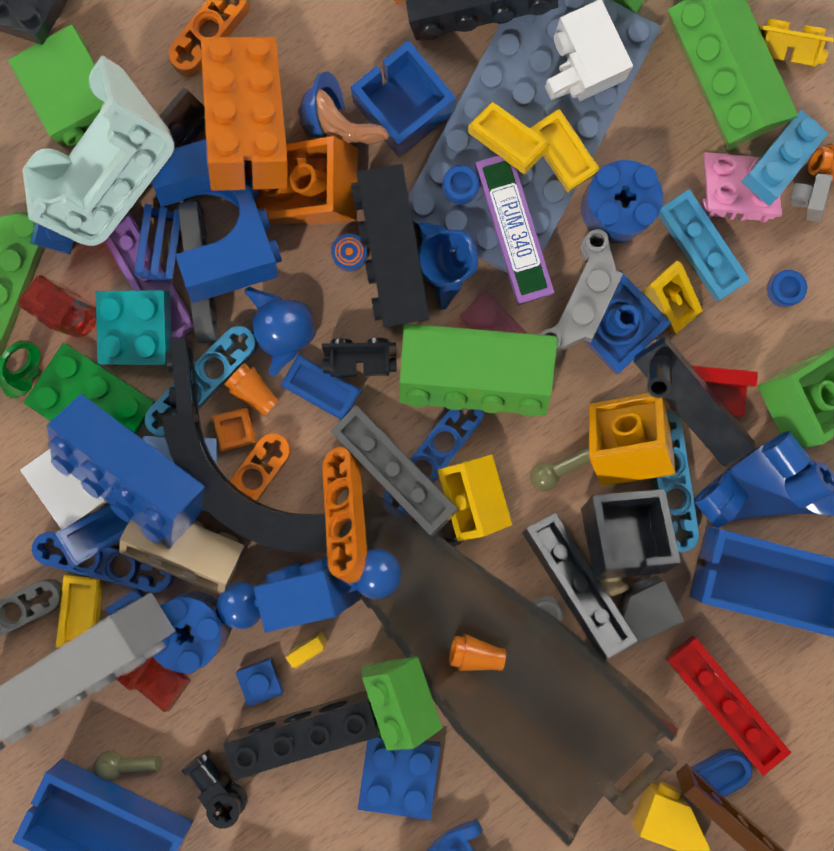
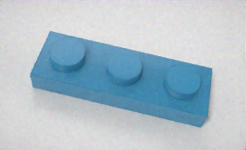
M800 110L798 117L787 124L741 182L770 206L789 185L828 135V132L804 111Z
M690 189L661 208L658 217L715 302L723 299L750 281Z

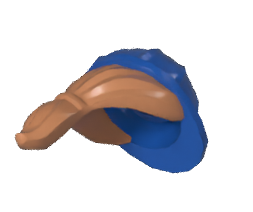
M328 71L317 75L313 87L306 91L298 109L299 123L311 139L335 136L349 144L363 142L373 145L382 140H387L389 137L387 130L380 125L355 123V120L345 111L343 94L338 81Z

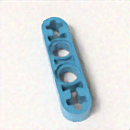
M235 326L227 330L195 362L199 409L257 351L258 342L254 333L246 327ZM238 335L243 338L247 335L249 338L245 343L248 348L245 351L237 349L231 355V357L236 359V362L232 365L230 360L219 353V351L224 348L225 351L230 352L235 346V342L232 340L234 336ZM211 359H220L224 364V373L217 379L209 378L205 372L206 364ZM169 389L149 408L145 415L147 429L157 436H165L163 426H156L159 422L156 415L158 412L167 414L172 409L171 405L168 404L170 400ZM174 411L171 415H177V411Z
M666 411L668 422L672 424L670 433L672 442L675 441L676 447H673V451L678 459V467L674 475L653 478L655 490L665 489L666 494L674 488L679 489L683 493L684 502L682 506L677 509L669 508L670 515H687V519L679 518L681 529L689 532L688 536L683 538V544L681 545L676 540L678 552H687L696 546L699 540V530L682 423L675 413ZM671 519L674 533L678 531L677 521Z

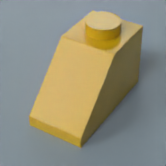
M646 782L632 821L639 836L676 851H711L691 807L681 795L682 791L665 782H660L659 786Z

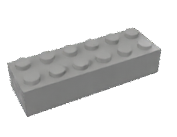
M152 592L112 614L0 686V750L5 748L2 742L4 739L8 744L16 742L32 731L30 723L33 724L34 728L42 726L60 714L57 707L61 711L70 709L88 697L86 691L88 694H91L94 691L101 690L120 675L132 671L147 661L146 659L166 647L162 640L174 633L175 630Z

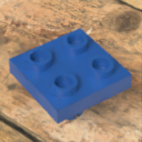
M623 273L592 342L583 341L617 375L634 360L636 354L644 350L671 322Z

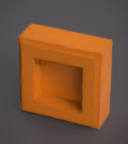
M249 408L212 416L220 452L258 443Z

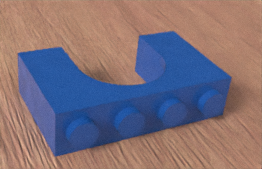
M206 139L174 148L171 157L152 180L161 207L198 196L213 195L228 200L240 212L234 229L223 239L175 254L192 303L277 278L276 263L282 262L276 240L268 241L265 231L271 230L265 209H257L254 199L260 197L258 189L253 190L252 176L246 178L245 175V190L211 191ZM247 160L244 161V168L249 167Z

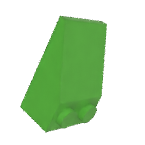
M834 345L778 372L757 385L780 434L790 431L803 448L824 444L834 437Z

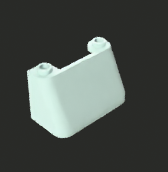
M103 55L89 75V85L93 94L105 102L101 107L100 113L69 156L51 148L41 149L30 157L22 169L29 220L87 246L101 244L110 236L174 151V141L168 127L126 72Z

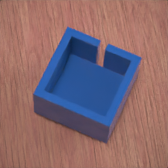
M409 40L383 60L384 78L387 81L384 85L382 82V72L376 66L351 86L353 103L370 124L380 125L387 130L389 137L384 141L398 158L448 119L455 111L456 104L454 94Z

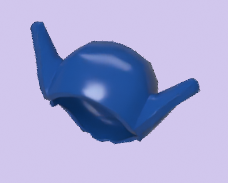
M421 222L416 225L422 238L418 251L421 272L425 280L430 285L436 287L439 308L444 310L447 309L452 299L460 291L463 281L476 272L478 268V249L470 234L465 231L448 230L440 225Z
M249 286L245 288L244 292L258 309L252 320L254 336L260 348L267 354L272 355L269 375L276 376L288 362L298 355L302 348L306 347L316 335L314 321L310 309L303 302L283 300L277 295Z

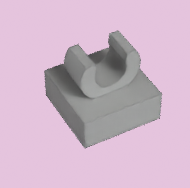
M817 173L814 187L795 183L791 196V205L808 207L806 220L822 222L831 189L832 175Z

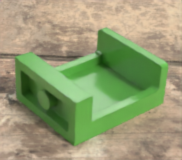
M72 24L47 37L43 45L35 44L8 59L11 68L49 136L62 147L77 145L105 103L95 96L90 88L89 75L95 66V62L90 55L91 50L86 41Z

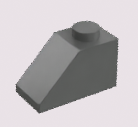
M643 575L634 579L630 583L631 588L622 593L617 608L638 640L630 647L684 621L665 580L656 575L653 577L651 575Z

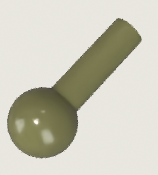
M589 446L553 465L543 462L534 466L530 473L532 485L540 491L552 490L558 484L559 477L591 462Z
M106 751L96 759L94 770L100 779L113 781L119 778L122 773L160 771L162 768V758L160 756L123 758L115 751Z

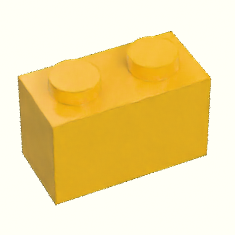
M493 454L437 470L444 494L459 509L451 518L457 541L484 537L512 526Z

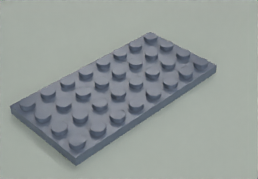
M558 0L559 8L552 9L543 15H525L513 18L507 23L499 24L456 105L455 111L448 120L409 194L413 224L416 226L418 223L427 222L446 227L448 230H462L469 233L477 246L478 259L507 273L481 185H479L476 197L464 205L450 202L443 193V177L451 167L466 165L477 173L475 168L476 162L498 156L468 133V125L492 101L529 128L560 108L593 158L662 26L612 0H602L633 64V68L625 81L579 102L577 97L572 98L571 93L551 101L545 85L549 78L561 73L559 66L567 62L566 55L561 56L554 42V34L560 17L597 0ZM542 156L525 175L517 170L543 253L576 188L567 193Z

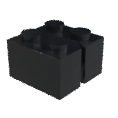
M665 489L592 495L582 506L581 513L594 580L627 577L632 572L633 576L662 574L681 563Z

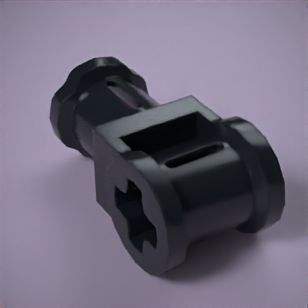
M208 749L187 764L181 771L184 775L189 774L201 793L198 799L206 809V816L209 822L219 829H227L236 823L240 814L246 808L248 802L247 794L243 787L234 783L227 771L224 774L219 771L210 758L212 753ZM230 803L232 806L225 808L223 805Z

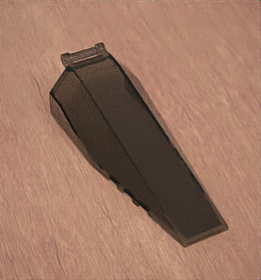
M368 490L364 494L363 507L367 551L380 549L391 553L401 567V580L397 589L385 598L371 599L359 592L360 598L368 609L373 610L385 627L383 630L387 636L395 641L405 657L418 656L432 699L453 729L567 847L574 841L581 824L603 796L619 812L627 815L634 808L633 802L665 770L670 771L677 764L675 757L657 742L665 736L672 742L677 736L679 724L645 692L554 616L437 535L430 536L417 521L372 490ZM348 521L341 527L340 538L350 532L352 527L351 521ZM464 634H468L496 647L506 649L504 669L502 671H458V667L450 666V650L454 636L463 637ZM647 752L653 760L623 791L618 790L614 784Z

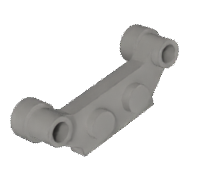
M600 229L590 231L581 243L580 255L587 264L558 325L551 329H546L539 334L557 336L555 360L559 359L564 349L583 340L592 342L622 278L623 273L616 270L608 236ZM597 242L601 244V246L594 247L591 245V243Z

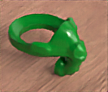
M20 340L13 343L0 357V386L6 397L18 398L25 396L32 389V380L41 373V370L38 368L40 362L39 348L28 340ZM19 349H26L28 357L25 364L19 370L10 372V369L7 368L10 356Z

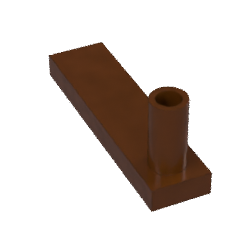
M687 763L676 772L683 795L746 851H785Z

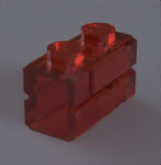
M44 275L36 276L18 300V306L32 316L37 317V320L54 331L78 338L82 337V335H88L96 325V307L81 298L71 288Z

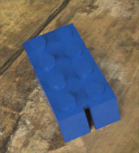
M80 394L47 424L50 441L48 445L53 466L63 475L68 476L72 474L80 480L83 489L92 497L98 499L101 496L109 502L111 509L118 517L124 521L131 519L141 527L142 533L155 544L161 542L170 549L200 516L205 486L84 395Z
M710 526L706 527L699 558L706 561L704 566L697 565L689 594L691 598L703 604L834 637V558Z
M62 758L45 772L31 802L33 806L27 810L12 842L29 851H180L193 821L111 781L102 780L96 774Z

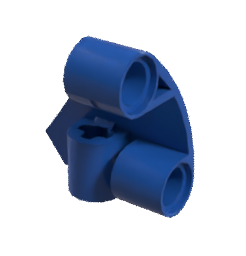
M786 431L761 445L726 470L694 498V503L715 528L731 521L779 514L834 516V473L823 462L815 463L792 433Z

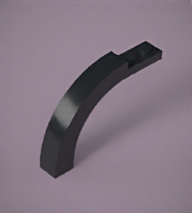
M186 338L170 339L171 349L166 350V364L168 371L173 372L174 386L169 388V399L172 409H177V415L162 416L164 433L174 464L205 486L202 506L232 531L254 542L289 552L327 553L325 513H291L264 505L239 490L219 469L206 445L201 428L193 342Z

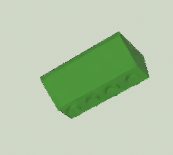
M684 0L668 9L671 28L727 151L798 117V113L746 0Z
M404 324L399 403L409 404L414 407L437 406L446 407L450 410L472 409L483 410L487 413H519L528 417L546 416L552 393L557 336Z

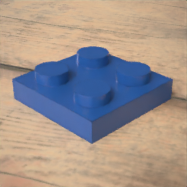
M381 734L377 738L367 740L358 810L431 820L441 748L440 742L426 740L414 749L387 751Z

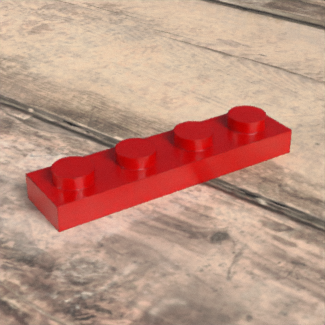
M692 635L665 658L762 776H765L791 754L787 746L695 636Z

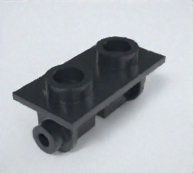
M337 338L331 340V343H322L325 357H330V359H323V374H330L331 377L357 376V363H363L364 376H390V373L397 372V358H390V356H397L396 342H389L386 338H370L367 340V343H353L350 339Z

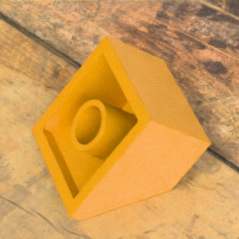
M649 393L589 404V458L601 486L675 474L673 443L664 398H655Z

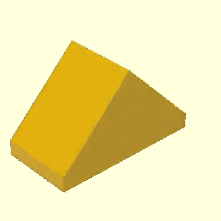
M679 261L674 262L641 290L671 322L668 328L676 335L703 311L685 269Z

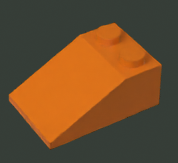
M335 136L286 144L287 189H258L260 198L254 199L257 209H265L269 224H334L357 221V211L351 183L358 182V148ZM247 160L249 167L244 168L246 178L252 176V160Z

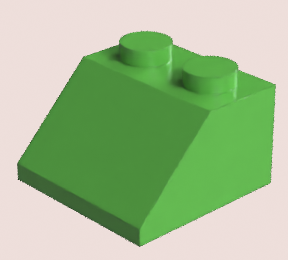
M418 656L370 663L362 666V679L387 751L414 749L443 729Z

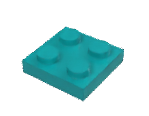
M96 291L98 364L167 365L166 350L171 349L170 291Z

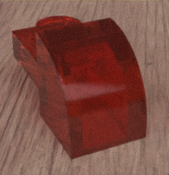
M153 656L146 659L147 661L127 674L117 677L116 680L129 691L137 689L163 712L172 709L191 682V679L183 672L178 673L164 668Z

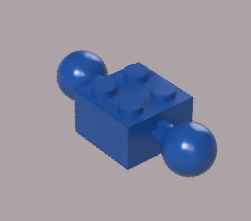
M380 549L367 551L365 567L360 579L355 583H346L331 574L328 568L327 556L314 559V562L305 565L302 562L281 567L279 571L266 574V581L257 586L248 582H235L228 585L225 591L221 592L218 597L217 612L225 625L237 630L250 628L262 619L265 632L338 616L360 601L359 592L371 599H382L391 595L399 586L401 567L391 553Z

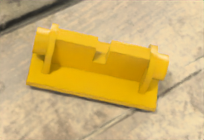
M768 19L766 26L758 25L759 30H763L762 36L773 59L784 61L787 48L793 47L789 62L816 67L818 64L823 65L827 60L828 49H824L825 42H834V38L825 36V28L804 25L802 32L789 30L791 22Z

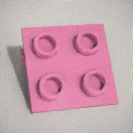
M704 152L706 199H702L700 205L709 218L713 216L725 217L727 213L728 219L734 220L738 213L740 221L748 219L766 223L768 219L773 220L775 217L782 216L780 196L768 206L741 182L760 157Z

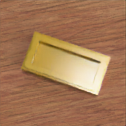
M493 101L468 125V133L524 175L549 150L550 142Z
M560 108L530 128L550 142L549 150L543 157L567 193L595 176L600 170Z
M68 573L64 575L56 648H61L99 623L104 580L79 574Z

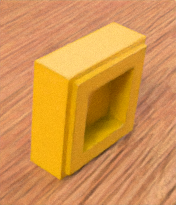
M320 630L292 648L285 658L292 668H297L322 652L327 644V639Z

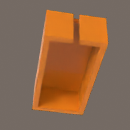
M200 37L207 158L211 191L245 190V160H252L253 190L287 189V151L276 37Z

